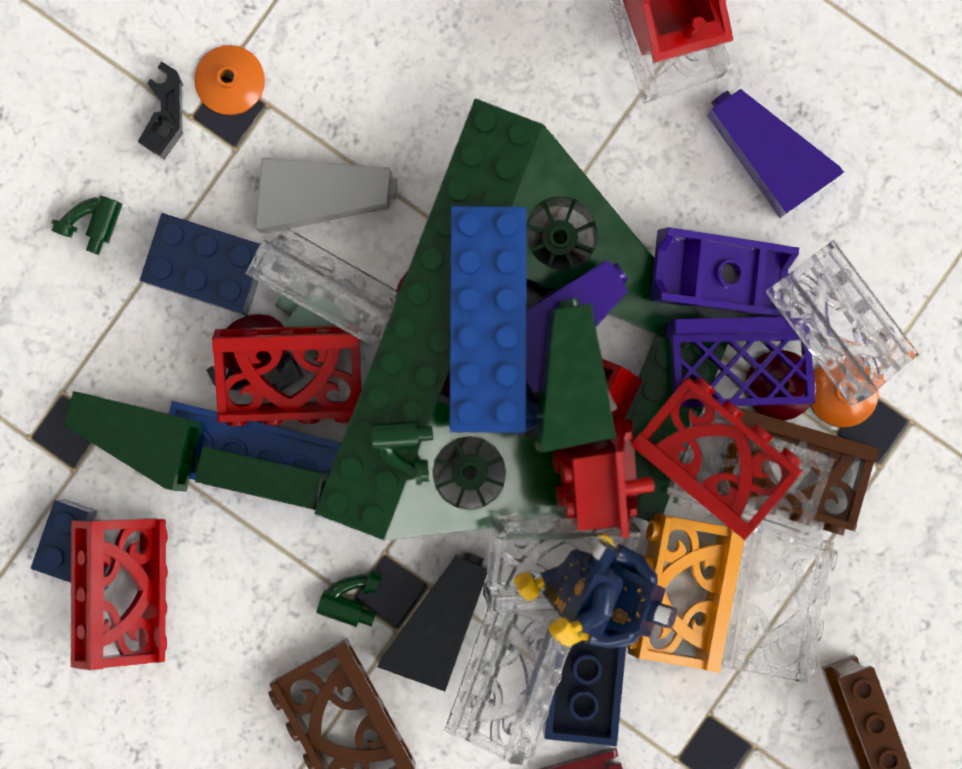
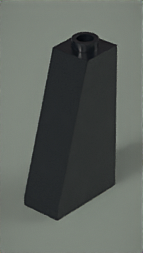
M464 552L463 557L454 556L384 652L379 661L378 668L441 691H446L489 571V566L483 565L485 558L469 552Z

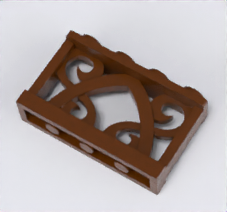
M740 408L744 413L740 418L751 428L757 423L773 436L769 442L770 444H772L774 439H780L783 441L784 447L792 453L797 449L799 442L806 444L807 462L814 473L822 477L805 489L793 493L786 492L768 514L775 516L777 509L789 512L788 520L805 525H810L811 519L823 522V530L843 536L845 529L856 531L858 517L872 468L877 460L879 448ZM729 437L719 473L733 474L734 468L740 464L739 455L736 456L738 450L734 438ZM751 440L752 457L760 452H765V450ZM821 452L827 453L830 457L829 462L823 464L831 468L829 472L823 470L816 462V457ZM854 459H858L861 461L852 489L840 479L850 468ZM765 461L761 465L762 471L771 475L766 478H758L753 475V484L768 488L779 483L769 464L772 461ZM722 480L718 483L717 490L722 493L721 495L726 496L730 493L729 486L734 487L738 491V485L732 481ZM834 485L843 490L848 501L846 509L839 514H831L824 508V503L828 499H832L838 504L836 494L829 490ZM751 491L748 501L755 502L754 510L758 511L768 498L756 495L757 493ZM813 499L815 512L796 507L795 505Z
M348 638L277 677L269 684L272 689L268 692L270 700L278 711L283 709L289 721L285 723L286 728L294 742L300 740L306 753L303 754V759L308 769H354V762H360L362 769H370L368 762L384 761L391 758L396 765L389 769H415V759ZM334 657H337L340 663L325 682L311 672V670ZM300 679L312 681L320 689L318 695L310 689L300 690L307 695V701L304 704L297 703L291 696L293 683ZM345 687L352 688L354 698L351 701L340 699L333 692L335 688H337L341 695H343L342 691ZM328 700L345 710L365 708L368 715L362 719L356 730V748L337 744L321 736L322 720ZM311 713L309 720V728L305 724L301 714L304 715ZM367 729L376 731L378 739L376 741H369L367 739L369 748H364L363 732ZM322 753L335 757L330 765L327 764Z
M855 655L821 667L858 769H912L874 667L860 665Z

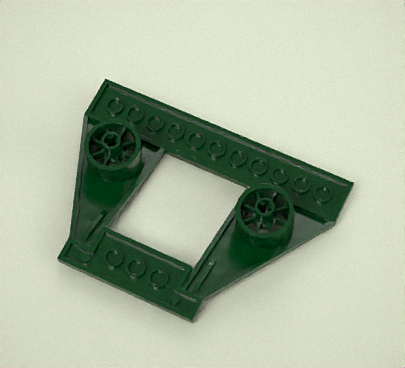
M474 98L314 512L316 515L383 541L568 520L565 517L563 507H558L556 501L555 486L560 485V474L555 472L552 452L556 450L547 452L537 451L535 439L525 435H521L518 438L515 433H450V406L438 401L450 371L451 206L527 207L526 229L541 234L543 243L530 249L526 237V279L550 290L556 291L602 261L609 260L612 265L615 263L619 264L628 279V282L624 283L628 292L608 314L655 334L638 376L643 381L624 419H631L633 421L634 440L673 395L670 338H666V324L674 319L709 318L701 315L695 306H681L650 301L654 257L546 126ZM555 206L569 208L565 221H554L549 208ZM542 210L545 211L550 222L544 230L529 224L531 219ZM572 210L583 215L588 224L575 229L568 222ZM591 228L594 238L593 248L577 243V234ZM558 232L563 233L566 242L558 244L554 241L553 236H556ZM545 248L551 254L548 265L546 266L537 260L533 253ZM574 248L590 253L591 255L588 260L575 268L569 253ZM555 256H565L570 269L559 270L550 267ZM726 342L719 343L712 351L720 361L728 345ZM680 343L681 358L689 366H692L703 353L692 343ZM702 343V344H703L706 348H708L712 343ZM706 358L695 371L710 384L714 380L718 368ZM682 368L683 376L686 373V371ZM704 407L692 408L693 414L700 417ZM680 408V419L686 428L693 427L689 419L691 408ZM671 415L652 436L651 440L656 444L679 431L673 423ZM417 421L418 426H433V441H419V447L395 449L398 455L414 464L415 457H420V460L428 459L429 482H422V485H417L416 478L393 469L378 456L376 450H373L372 424ZM465 437L480 438L481 440L475 455L469 454L464 456L457 439ZM484 440L495 446L501 457L484 463L478 457ZM453 441L461 456L455 464L438 458L443 449ZM688 442L682 443V445L685 446L688 450ZM634 449L636 479L652 477L654 482V492L638 494L637 516H635L649 522L653 520L654 513H664L675 482ZM682 451L679 454V459L682 463L687 451ZM503 460L505 467L504 483L488 478L487 467ZM436 462L452 467L453 478L437 485L435 477ZM469 465L474 466L477 471L476 477L471 480L466 479L463 474V469ZM455 481L457 486L462 488L456 504L446 499L439 488ZM485 481L502 487L496 497L485 503L479 489ZM465 490H476L482 503L481 506L472 508L459 506Z

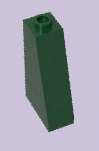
M579 298L558 301V309L547 311L535 433V448L540 452L616 438L592 303L580 305Z
M73 391L72 397L65 408L66 421L64 426L161 487L171 491L187 492L204 422Z
M202 446L201 453L195 462V482L312 510H315L330 473Z

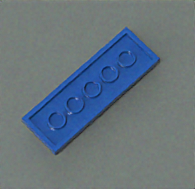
M451 206L450 433H526L527 207Z
M176 401L171 402L169 414L204 422L190 476L192 480L196 478L195 462L201 453L202 446L330 472L341 442L272 425H265L256 421H248V424L244 426H228L226 422H217L216 411Z

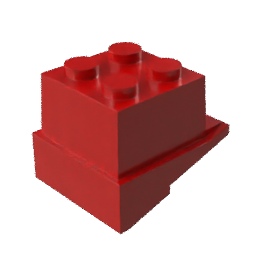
M623 0L641 55L651 54L653 64L734 40L726 0Z
M631 419L613 422L616 438L562 448L552 452L554 470L560 474V485L555 486L558 507H563L566 519H571L578 531L618 527L622 533V538H628L631 516H637L638 494L654 492L652 477L636 479L635 450L631 446V443L634 441L633 421Z

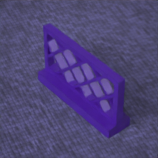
M814 316L672 320L666 324V338H670L673 394L686 377L691 376L694 380L698 376L701 377L695 370L708 358L721 371L710 383L713 388L725 375L739 388L730 399H724L715 391L712 396L722 404L727 400L735 406L814 404L815 392L811 332L815 331ZM771 341L781 342L777 346H775ZM788 341H801L802 356L795 364L780 351ZM723 342L729 344L737 352L726 366L712 353L715 347ZM737 342H746V344L741 347ZM754 342H762L771 351L761 365L746 352ZM680 343H692L703 353L692 366H689L681 358ZM702 343L712 344L708 348H706ZM775 356L789 368V371L779 382L764 369ZM740 357L755 369L745 383L730 371ZM682 368L686 371V373L683 376ZM759 374L774 387L765 398H759L748 388ZM793 374L803 382L804 396L793 397L783 387ZM744 392L749 398H739V397H740V396L742 395V393ZM777 392H779L783 397H773V396H774ZM698 399L685 400L680 408L705 407Z

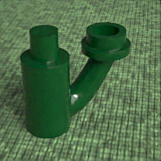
M101 195L86 199L74 206L59 221L52 219L51 224L53 226L51 231L72 238L73 233L77 232L78 229L72 225L85 215L92 213L85 234L90 237L86 251L99 255L103 243L109 244L123 203Z
M417 421L372 424L373 450H376L378 456L393 469L416 478L417 485H422V482H429L428 459L420 460V457H415L414 464L398 455L395 449L419 447V441H433V426H418Z
M372 568L370 574H360L336 581L327 590L323 591L316 614L357 627L358 622L372 627L376 613L363 609L365 603L344 597L343 594L360 587H365V594L369 592L376 594L382 574L376 572L377 569Z

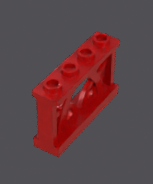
M360 325L215 329L212 337V350L214 353L217 422H226L228 426L234 427L244 426L248 424V421H262L265 425H279L284 420H298L302 424H314L319 422L320 419H334L335 422L339 423L350 422L362 390ZM341 349H351L352 375L344 370L335 368ZM286 350H292L295 360L301 367L316 373L305 387L292 396L281 392L262 376V374L268 373L277 366L282 357V352ZM307 350H317L319 355L317 358H314V361L323 362L322 365L309 362L304 356ZM259 351H267L271 355V360L265 365L255 367L254 364H259L263 361L258 359L257 353ZM225 352H233L241 372L226 378ZM330 376L344 380L350 387V394L345 400L331 401L328 399L327 393L329 391L335 390L340 393L339 387L334 382L328 381ZM247 379L249 384L243 386L240 395L248 393L252 396L253 401L249 404H236L230 398L229 390L236 382ZM316 395L317 402H308ZM264 398L271 403H263Z
M698 376L695 381L690 377H686L641 434L631 443V446L745 541L804 472L798 467L802 460L786 447L781 452L769 443L773 436L757 423L752 428L740 419L744 413L729 400L724 404L720 403L712 396L716 390ZM687 399H698L705 406V414L702 417H697L693 414L691 408L689 419L693 427L686 428L680 419V406ZM715 410L733 425L712 424L715 418ZM671 415L673 423L679 431L656 444L651 440L652 436ZM709 436L734 438L739 454L740 477L732 473H717L708 477L703 482L699 480L696 476L702 465V453L695 439ZM748 437L765 452H760L752 457ZM685 442H688L694 453V459L689 464L682 463L679 459V454L682 451L688 452L686 447L682 445ZM765 461L776 463L781 470V479L773 487H760L753 484V475L758 478H766L771 475L764 473L761 469V465ZM722 480L739 484L738 491L734 487L729 486L730 493L726 496L718 492L717 485ZM751 491L760 495L770 496L750 521L742 516Z
M139 518L71 521L72 668L91 671L110 667L165 662V651L167 649V638L165 636L166 613L168 608L166 602V578L168 574L166 543L168 533L165 519ZM121 529L115 545L104 541V530ZM134 531L140 532V554L136 549L139 541L131 542L126 551H124L125 542ZM104 564H105V567H109V566H110V568H109V570H108V572H107V574H106L105 576H104ZM120 566L130 576L138 589L132 603L121 617H119L116 608L110 602L104 600V587L108 586L115 579ZM105 610L109 615L110 621L109 619H105L103 623V616ZM139 629V649L133 652L127 647L123 635L126 633L129 639L138 641L136 632ZM115 641L120 654L103 656V647Z

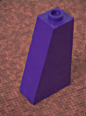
M739 89L732 95L727 90L711 102L714 108L711 109L707 117L780 218L844 173L838 164L742 89Z
M609 260L602 261L526 309V384L532 393L540 390L547 311L558 309V301L579 298L580 305L592 303L595 325L597 327L628 292L624 283L628 282V279L618 263L612 265Z

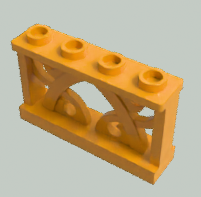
M654 513L653 520L649 521L646 529V539L649 542L647 553L643 557L657 573V584L665 588L679 573L691 566L695 581L700 587L707 590L706 600L696 602L688 607L681 619L677 615L675 623L671 628L675 632L674 636L666 646L654 648L649 642L650 637L640 636L635 644L627 646L628 654L638 659L720 673L744 540L727 526ZM674 530L684 531L690 541V551L686 552L684 544L679 540H676L677 548L673 552L668 551L667 545L670 533ZM695 530L718 534L717 543L699 547L698 536ZM664 561L669 562V563L663 568V566H664ZM701 561L702 569L704 570L707 566H712L711 575L708 579H704L701 574ZM665 591L662 603L671 606ZM697 612H702L701 625H697L696 620L693 619L690 627H688L692 616ZM660 626L661 632L656 638L666 637L671 629ZM682 638L697 647L695 656L673 652L679 646Z

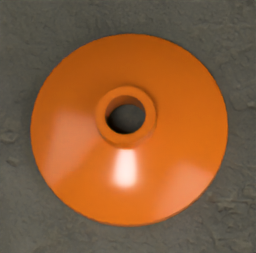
M225 45L211 50L201 59L195 72V88L199 98L210 110L222 115H238L251 109L261 98L265 86V75L259 60L250 51L239 46ZM226 72L234 74V79L230 83L222 82V76Z
M838 357L822 363L814 371L817 390L815 403L810 406L816 416L823 422L835 427H852L862 423L872 414L878 402L879 388L873 372L864 363L849 357ZM843 385L849 386L852 390L851 396L847 399L843 398L840 394V389Z

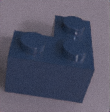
M66 499L54 500L30 569L71 583V521L95 520L98 510ZM104 564V576L107 574V572H108V570H109V568H110V566H109V567H105V564Z

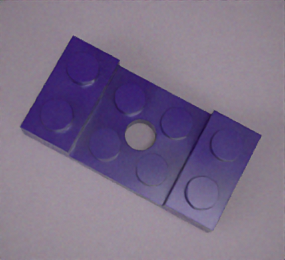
M672 227L658 229L650 301L747 313V315L758 317H792L793 311L785 299L788 270L799 255V247ZM725 264L731 265L735 272L734 280L730 284L726 283L721 275Z

